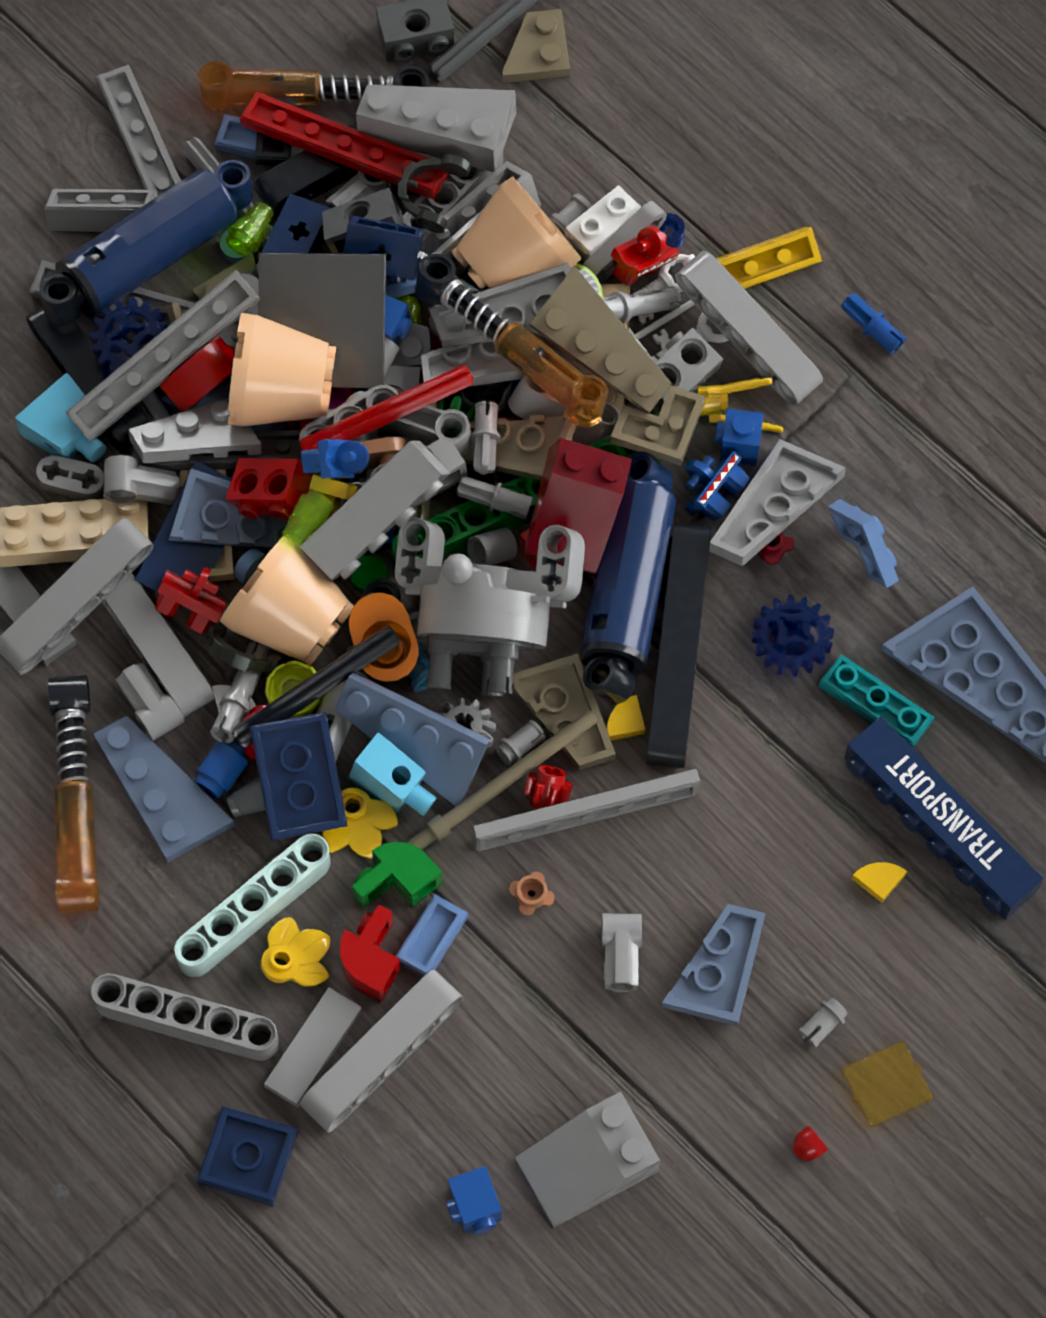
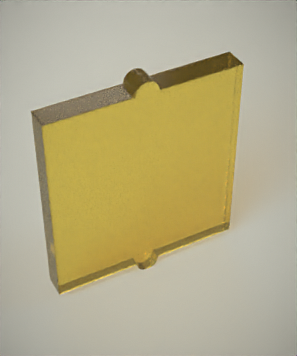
M904 1040L848 1065L841 1070L854 1094L853 1102L859 1104L871 1128L933 1100V1096L921 1075L922 1067L916 1065Z

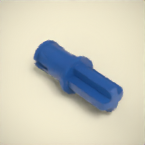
M850 294L841 304L842 310L864 329L862 333L865 336L869 334L890 355H893L895 351L897 352L905 343L907 338L889 324L884 318L885 314L883 312L877 313L857 294Z

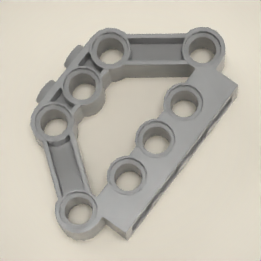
M378 385L365 392H356L346 400V403L334 410L328 409L327 416L320 415V418H314L311 423L302 429L299 441L308 435L396 396L399 392L389 385ZM428 405L351 440L358 442L370 439V435L377 431H392L428 444L425 447L451 473L441 482L444 486L434 496L460 482L462 477H468L466 463L462 456L472 446V433L467 416L456 409L444 411ZM452 429L461 431V434L455 438L444 436L446 432ZM384 463V464L379 465L378 467H376V468L373 470L372 474H371V478H372L386 463ZM370 479L366 480V481L363 482V483H360V482H350V483H348V484L357 486V489H356V492H357V491H358L362 486H364ZM314 490L308 511L316 510L321 492ZM340 498V505L338 509H340L348 500ZM425 498L422 499L416 506L422 504L427 500ZM319 512L315 518L310 520L303 519L302 517H292L296 531L302 537L308 539L332 514Z

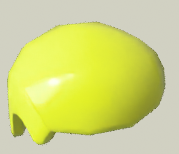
M295 660L277 666L266 680L265 695L268 703L270 704L315 674L316 670L312 666ZM321 697L290 718L311 714L320 704Z

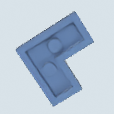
M841 499L830 504L828 509L840 538L858 548L869 578L886 588L898 582L899 579L894 569L897 566V562L893 553L885 546L882 538L885 531L879 519Z

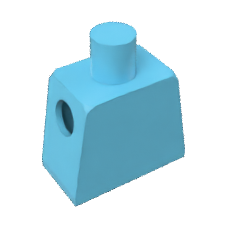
M65 373L15 417L19 434L50 455L73 459L81 453L91 463H94L106 451V446L98 438L90 443L65 413L85 396L68 373Z
M379 732L355 760L348 777V781L374 799L388 803L395 813H398L407 804L424 816L437 799L420 785L426 772Z

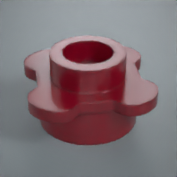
M782 532L772 540L775 542V546L767 544L757 553L769 565L778 564L785 553L792 551L794 548L793 538L786 537Z

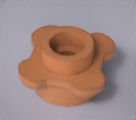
M532 872L530 875L521 878L520 881H513L510 884V895L516 897L520 904L519 912L525 916L532 915L534 910L541 906L549 907L554 902V894L548 891L545 877L540 872ZM534 891L536 894L535 896L530 897L528 895V892Z

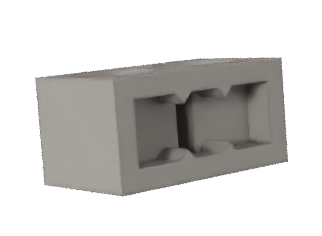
M693 327L685 335L681 331L678 332L666 344L665 348L668 351L659 359L655 356L651 357L660 370L672 378L675 387L693 393L698 389V386L706 382L721 367L723 358ZM688 350L694 351L699 355L700 362L688 364L682 359L681 354ZM668 390L665 392V394L658 402L661 408L668 393Z

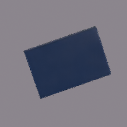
M326 712L250 726L271 841L347 827Z

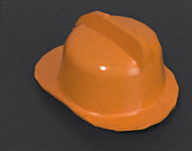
M381 592L368 594L359 599L351 610L349 629L354 647L384 626L389 625L399 638V644L363 669L365 673L375 680L383 682L398 681L407 676L416 666L419 656L418 643L404 605L394 596Z

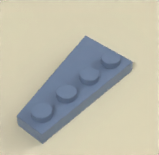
M128 716L93 734L95 741L167 863L235 826L234 821Z

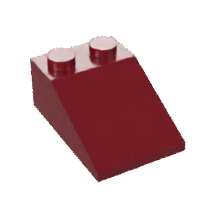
M558 439L548 450L523 554L537 558L541 533L551 525H560L577 531L583 537L585 542L583 572L595 575L624 494L632 459L568 439ZM563 536L558 541V553H561L566 548V536ZM556 561V564L564 566V563Z

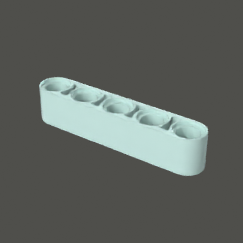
M313 833L300 837L180 936L176 941L174 950L181 972L193 978L206 974L328 872L331 865L327 841L322 836ZM309 851H318L322 854V857L316 862H308L303 859V856ZM280 875H288L293 878V881L284 887L273 883L276 877ZM253 899L263 902V906L257 911L251 912L243 908L246 902ZM221 924H229L234 927L233 931L226 936H218L214 933L216 927ZM196 948L204 952L202 957L196 961L184 959L185 953L190 949Z

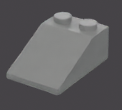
M621 1091L586 1109L515 1157L518 1166L553 1228L656 1174L660 1164L658 1155Z

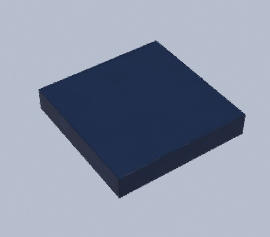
M222 1106L197 1178V1183L274 1207L298 1135V1128Z

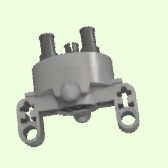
M410 518L399 530L395 578L400 586L406 588L405 594L421 596L417 636L428 638L427 653L430 654L427 688L451 690L453 656L461 653L480 657L479 661L483 662L479 695L503 697L504 694H512L514 660H518L519 651H534V649L546 648L550 608L566 609L565 602L573 600L580 592L585 553L583 537L577 531L560 525H551L544 529L539 539L536 572L472 564L470 559L463 554L450 555L442 566L445 538L441 527L420 518ZM425 529V540L419 545L418 535L421 530ZM563 536H566V548L561 553H558V541ZM417 553L423 555V558L417 557ZM556 561L564 563V566L556 564ZM562 580L561 585H555L556 581Z

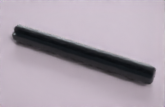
M389 625L384 626L234 727L232 730L234 736L241 746H249L253 743L250 726L289 719L347 680L352 672L357 673L396 647L400 642L398 636Z

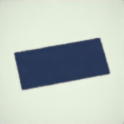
M196 461L192 469L228 481L232 480L199 461ZM185 483L153 543V550L144 560L135 578L137 582L156 592L167 570L182 577L187 569L199 576L204 566L208 569L215 568L224 551L225 545L168 541Z

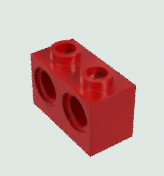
M239 458L225 499L238 508L239 514L250 519H259L260 516H272L280 520H288L289 517H306L314 490L309 489L312 476L315 473L304 474L302 462L298 459Z

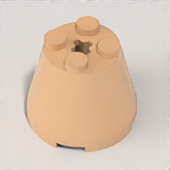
M513 176L507 181L505 180L498 187L460 243L451 251L464 268L468 265L471 266L468 268V275L481 290L488 286L486 289L488 290L565 263H569L572 269L581 260V256Z
M241 313L237 332L239 339L236 344L228 405L230 416L228 417V425L243 427L320 418V415L327 416L332 382L330 381L332 380L336 347L329 346V343L264 317Z
M288 533L277 542L257 567L258 569L232 600L222 615L220 622L234 633L311 666L323 651L319 644L324 647L330 643L342 627L336 621L343 624L351 614L354 605L349 602L333 580L300 547L303 543Z

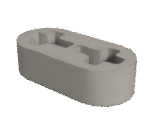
M50 455L43 458L37 465L36 474L39 484L49 493L82 501L88 499L97 500L104 495V473L94 464ZM54 468H58L60 475H56L53 480H49L47 473H52ZM89 477H94L96 484H91L89 489H85L82 481L87 482Z

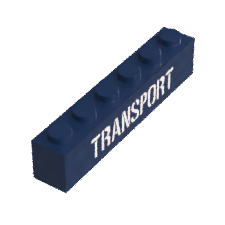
M881 716L847 745L844 759L848 769L857 778L861 779L863 777L873 787V793L879 801L885 805L890 804L900 814L899 818L907 829L911 832L917 831L927 841L926 845L938 859L944 858L954 868L953 872L962 884L967 887L971 885L981 895L982 903L993 914L999 913L1006 920L1039 890L1044 878Z

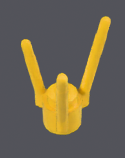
M753 378L724 385L698 386V394L705 396V404L700 416L709 415V423L725 422L726 415H723L721 411L729 408L728 393L772 384V379ZM762 423L763 431L783 432L782 426Z

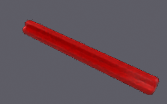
M466 365L452 369L300 439L299 446L301 451L318 449V440L356 439L473 384L472 374Z

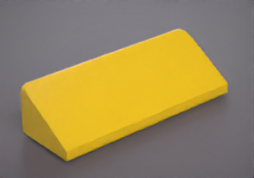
M803 227L716 258L744 289L822 261L812 227Z

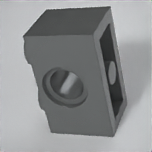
M410 0L376 7L377 28L386 62L392 60L403 61L426 53H442L454 44V26L446 0ZM419 29V30H421V31H419V32H412L411 30Z
M389 188L322 212L324 240L332 254H343L347 226L352 216L404 225L403 213ZM379 245L377 250L385 249V246Z

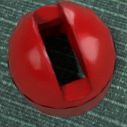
M809 1126L802 1129L793 1141L795 1155L804 1161L816 1160L828 1151L822 1139Z

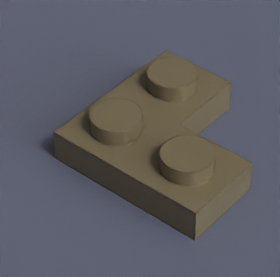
M671 385L659 416L623 405L611 434L610 443L637 452H646L652 457L681 466L705 404V396Z

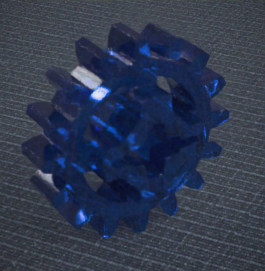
M135 297L130 298L127 306H124L120 299H116V309L112 311L107 306H104L103 311L106 317L104 319L94 318L93 321L99 327V331H91L89 336L93 340L98 341V343L94 344L91 349L94 354H102L98 362L102 367L110 364L109 371L111 373L126 362L116 358L112 353L116 355L124 353L131 358L169 326L167 322H159L164 315L159 309L151 312L152 305L149 301L146 300L139 307ZM131 316L143 317L150 323H146V321L138 323ZM117 321L112 333H109L111 327ZM130 332H134V343L127 344V334Z
M790 594L788 595L787 602L784 604L776 597L773 599L772 610L763 605L760 612L762 618L754 619L753 628L756 631L752 632L751 642L758 644L755 649V655H766L764 663L766 668L774 663L777 664V674L781 675L785 668H790L793 677H797L801 667L810 674L813 671V662L822 666L826 657L824 653L831 652L833 643L829 640L833 639L834 628L827 627L831 617L829 615L819 616L821 609L819 603L812 608L807 606L808 597L804 596L800 603H795L793 595ZM812 627L815 628L817 633V643L814 641L815 637L810 634ZM768 629L772 630L771 635L775 637L773 644L769 640Z

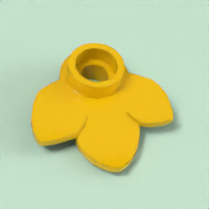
M344 789L341 791L344 809L350 803H356L360 808L355 813H350L345 809L348 826L323 831V838L328 843L330 853L337 852L349 845L351 850L357 855L366 859H373L372 850L382 844L381 830H389L398 825L396 814L388 803L370 799L368 794L361 789Z
M292 917L283 918L271 928L267 936L269 948L264 951L261 958V969L270 981L284 983L292 980L303 987H312L321 984L329 978L327 970L319 963L329 949L330 936L317 929H305L300 932ZM274 959L284 960L287 964L279 965Z

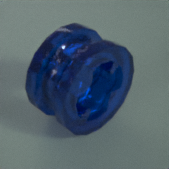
M666 213V220L659 230L664 232L666 227H672L673 232L671 236H667L666 244L677 248L683 242L685 224L678 215Z

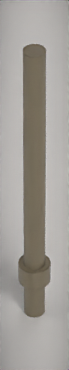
M588 710L441 817L438 814L426 823L428 827L406 843L423 850L436 839L439 842L452 833L451 829L594 726L598 723V719L591 710Z

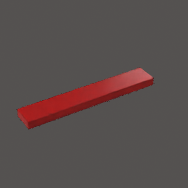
M255 92L240 117L241 126L397 186L398 182L402 179L404 169L410 163L431 159L259 92ZM438 169L426 170L413 179V181L419 182L418 188L408 186L407 190L434 200L448 173Z

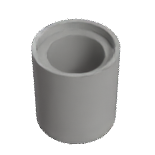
M502 527L471 536L467 543V550L473 564L495 565L514 559L517 554V543L513 533L508 528Z

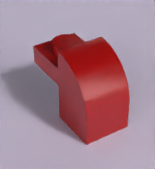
M219 337L193 355L159 386L181 412L188 411L232 375L235 351Z
M381 905L377 906L373 914L367 913L363 917L357 929V933L360 936L345 929L340 942L341 964L346 979L356 990L379 1003L382 1002L400 972V959L379 948L393 925L392 911Z

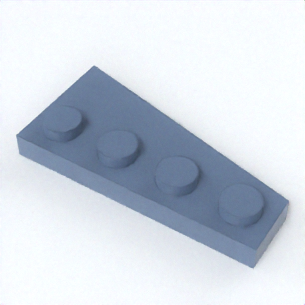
M192 468L189 471L168 541L272 549L288 533L298 538L302 543L307 540V538L302 537L296 531L292 517H289L288 520H280L272 516H260L259 519H250L238 513V508L225 499L231 481ZM309 510L307 512L306 517L302 518L309 520L313 519L318 515L319 512L316 510Z
M354 672L348 677L335 708L336 711L371 739L378 732L419 765L426 772L423 781L454 806L463 802L490 739Z

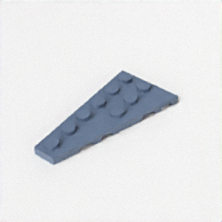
M974 587L969 588L882 644L881 651L1046 763V678Z

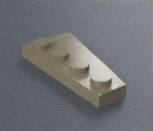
M574 265L532 320L530 327L642 411L650 414L671 386L670 380Z

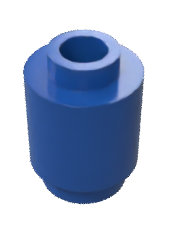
M218 741L196 770L198 776L194 782L204 792L219 799L222 793L229 792L248 765V761L244 758L246 755L245 750L233 741L225 744Z

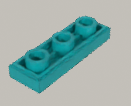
M840 654L819 682L818 687L871 723L881 716L912 748L915 747L934 721V716L842 654ZM871 698H880L882 702L876 703Z

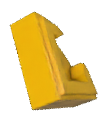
M637 695L629 697L613 709L607 725V732L611 741L645 734V726Z
M877 862L860 868L853 874L852 880L883 903L903 880L907 871L892 863Z

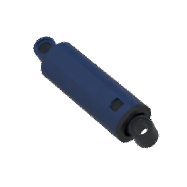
M227 160L216 168L214 174L205 169L197 170L55 264L56 274L47 277L40 286L41 300L47 320L52 324L62 326L73 323L79 317L80 312L87 317H95L236 223L237 210L246 208L253 199L250 169L242 161Z
M637 452L629 457L632 461L624 494L597 573L594 575L579 653L580 661L586 666L583 672L585 686L610 704L615 705L623 703L631 696L635 688L634 675L641 674L646 670L676 507V498L670 491L673 483L671 471L646 452Z

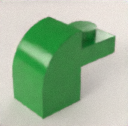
M390 842L372 850L373 864L376 867L373 869L370 866L361 871L354 879L355 884L352 885L354 900L362 909H365L389 888L394 886L412 907H415L442 885V871L420 848L405 842Z

